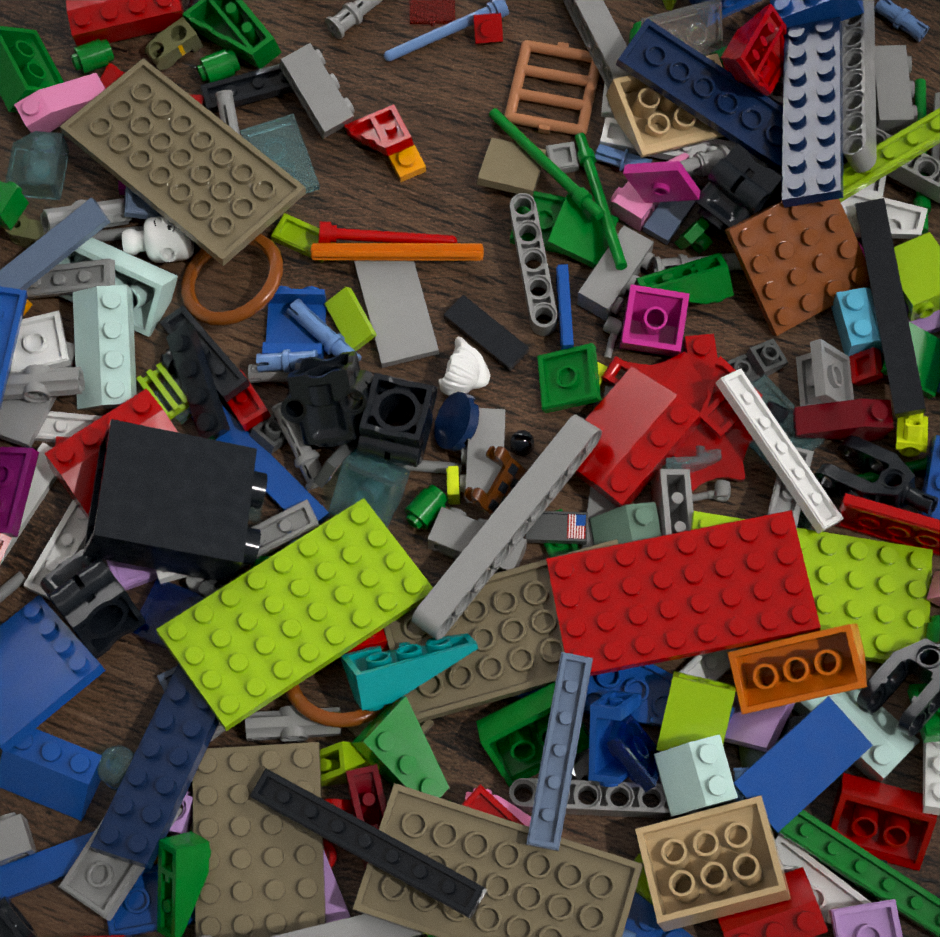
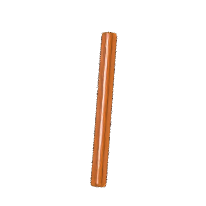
M481 243L311 244L310 251L312 260L481 261L484 257V247Z

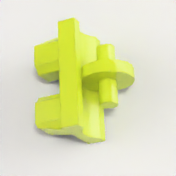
M924 413L897 418L896 449L904 456L914 457L921 452H927L928 416H923Z

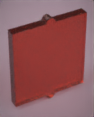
M410 0V24H430L435 26V24H448L455 21V0Z

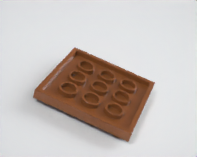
M839 199L785 208L782 200L725 230L770 331L774 336L782 334L833 306L837 292L870 285L865 256Z

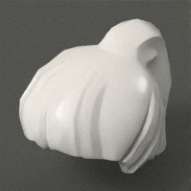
M459 336L455 339V350L447 363L445 376L438 380L440 391L448 396L458 391L467 394L472 389L485 387L490 380V372L482 355Z

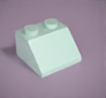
M720 734L688 742L654 754L671 817L732 802L738 798Z

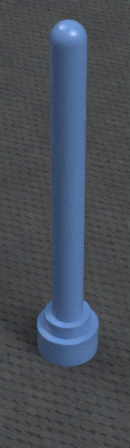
M490 0V2L486 3V7L387 50L384 53V59L386 61H393L474 24V14L501 12L503 18L509 15L508 6L505 0Z

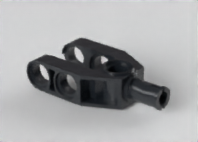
M853 435L848 436L839 445L838 451L840 450V453L847 461L859 466L860 470H868L879 475L876 482H869L828 463L823 464L814 473V476L825 492L841 501L845 493L900 509L909 505L929 516L935 512L939 502L938 497L916 489L915 475L897 454Z
M925 638L893 652L868 680L867 687L860 690L857 698L858 705L874 713L883 706L909 675L917 676L923 683L928 685L918 697L914 696L911 699V705L902 714L898 726H895L909 737L915 736L940 708V639L938 642H932Z

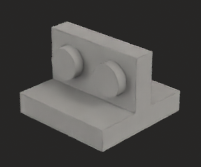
M822 339L810 342L811 353L796 357L800 406L854 400L849 356Z

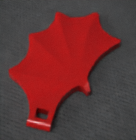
M686 352L654 365L627 362L615 356L601 377L607 383L615 386L619 381L616 375L620 369L627 372L632 366L680 396L698 412L701 411L710 383L693 367ZM741 420L721 439L715 436L701 422L672 457L675 459L679 469H690L692 492L702 484L714 479H731L743 482L745 480L743 461L747 448L754 439Z

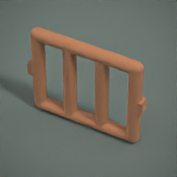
M524 40L520 47L504 116L513 124L538 128L539 133L550 134V131L571 135L578 133L586 135L600 76L589 51L570 48L569 43L558 42V45ZM533 52L591 63L589 74L587 76L528 65L530 54ZM525 76L584 86L583 100L522 89ZM519 100L580 111L578 123L517 113Z

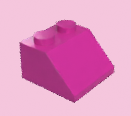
M631 284L619 348L671 357L679 355L682 348L690 294Z

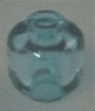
M121 745L111 746L104 750L97 767L99 778L111 790L115 791L118 790L134 757V753L128 747Z

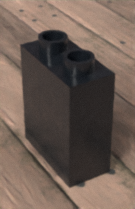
M111 419L100 441L83 556L100 557L103 560L229 583L242 564L254 565L260 547V529L248 527L250 507L261 508L267 488V473L254 471L257 449Z

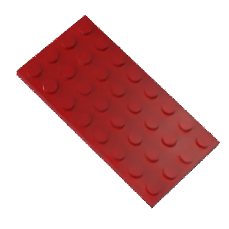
M792 510L546 559L564 652L593 658L590 676L804 635L821 630Z

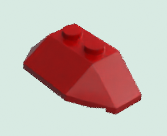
M772 4L764 7L735 32L721 56L725 69L732 73L736 81L765 96L772 93L783 73L784 35L787 32L786 24Z

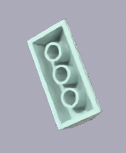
M93 237L59 263L67 264L101 259L115 260V285H128L133 291L134 331L147 337L152 335L171 303L178 278L173 273ZM73 294L60 296L73 302Z
M128 285L96 286L73 292L76 367H81L85 380V390L82 394H77V410L116 408L137 395L133 291Z
M862 688L829 695L835 704L873 744L870 749L853 763L870 780L881 783L920 742L915 736L909 737L898 730L895 726H898L899 721L885 708L881 707L878 711L871 713L859 706L857 698ZM828 696L797 702L793 709L799 715L810 713Z

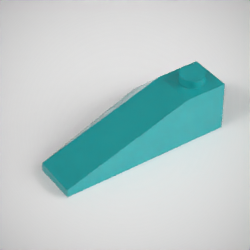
M466 633L445 636L440 640L431 638L423 646L403 642L399 643L398 649L382 651L381 646L369 647L341 656V661L356 703L362 711H376L382 709L386 704L395 702L476 651L478 644Z

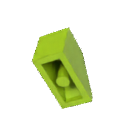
M342 741L320 750L321 785L346 784V771L371 766V764L351 744L352 742Z

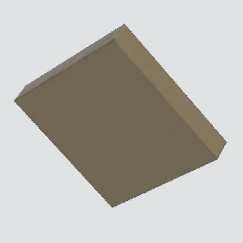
M491 138L478 175L477 185L516 194L527 193L533 197L542 167L517 143ZM539 148L546 155L547 150Z

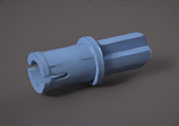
M599 144L595 153L597 161L619 167V171H623L627 164L652 163L653 159L641 158L638 155L629 153L628 149L622 151L603 144Z

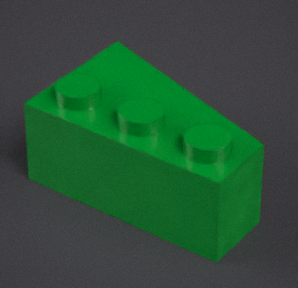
M199 0L182 14L195 32L226 50L232 49L236 56L258 69L263 68L282 53L274 37L243 0Z
M406 696L399 698L393 703H389L351 743L371 765H378L380 775L392 787L396 783L439 798L449 789V785Z

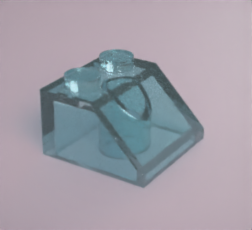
M34 131L14 142L5 183L11 181L20 186L23 190L22 194L27 198L61 200L69 156V147L62 133Z
M356 448L343 461L328 512L336 516L365 498L388 528L403 497L411 471L386 460L359 455Z

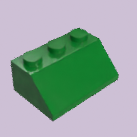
M0 26V96L9 112L18 113L14 105L15 103L40 89L57 85L64 81L37 30Z
M555 682L476 721L480 743L509 788L517 779L530 778L539 773ZM583 720L576 754L589 748L590 735Z

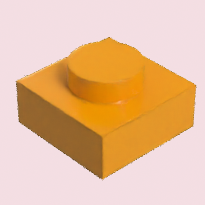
M415 145L388 156L400 183L426 172V165Z

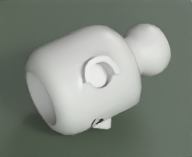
M163 216L147 218L144 222V231L130 228L122 232L124 252L134 256L139 252L146 251L148 258L155 263L187 260L194 253V241Z

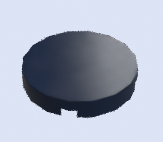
M459 391L455 392L440 407L435 420L434 434L436 442L441 448L453 452L462 450L466 446L463 443L467 438L471 439L474 436L479 423V407L477 404H474L476 399L472 395Z

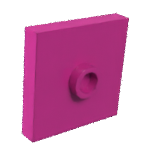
M680 161L627 164L624 167V176L645 203L699 200L701 191Z

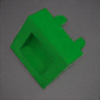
M703 217L699 218L674 243L681 250L691 245L700 254L713 243L703 233L710 224Z

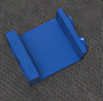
M279 286L274 297L268 303L266 342H263L262 354L282 353L286 349H290L291 352L317 350V358L324 359V346L289 315L287 309H292L290 305L295 300L300 299L326 324L327 307L324 303L327 302L325 289H319L314 286H307L303 289Z
M610 690L590 704L588 780L598 781L599 785L604 787H615L639 768V761L615 758L616 720L622 721L641 706V693Z

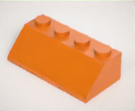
M847 624L727 652L742 714L867 687L865 652L858 624Z

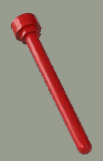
M319 222L318 243L336 242V240L382 243H457V238L453 235L337 228V225H331V222Z

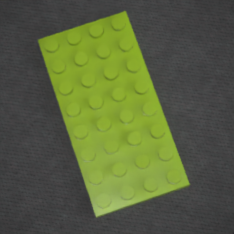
M365 498L163 624L156 631L225 731H228L420 605L433 587Z
M693 511L691 530L745 519ZM797 528L821 630L847 624H858L865 652V661L883 664L893 652L926 638L927 623L930 622V601L927 600V595L932 579L933 549L828 532L818 534L815 530ZM773 640V641H768V642H763V643H758V644H765V643H770V642H774V641H778V640Z

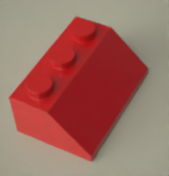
M843 773L834 800L829 827L878 859L920 871L937 821V815L923 813V794Z
M800 867L784 873L791 899L718 918L724 937H815L828 932L804 868Z

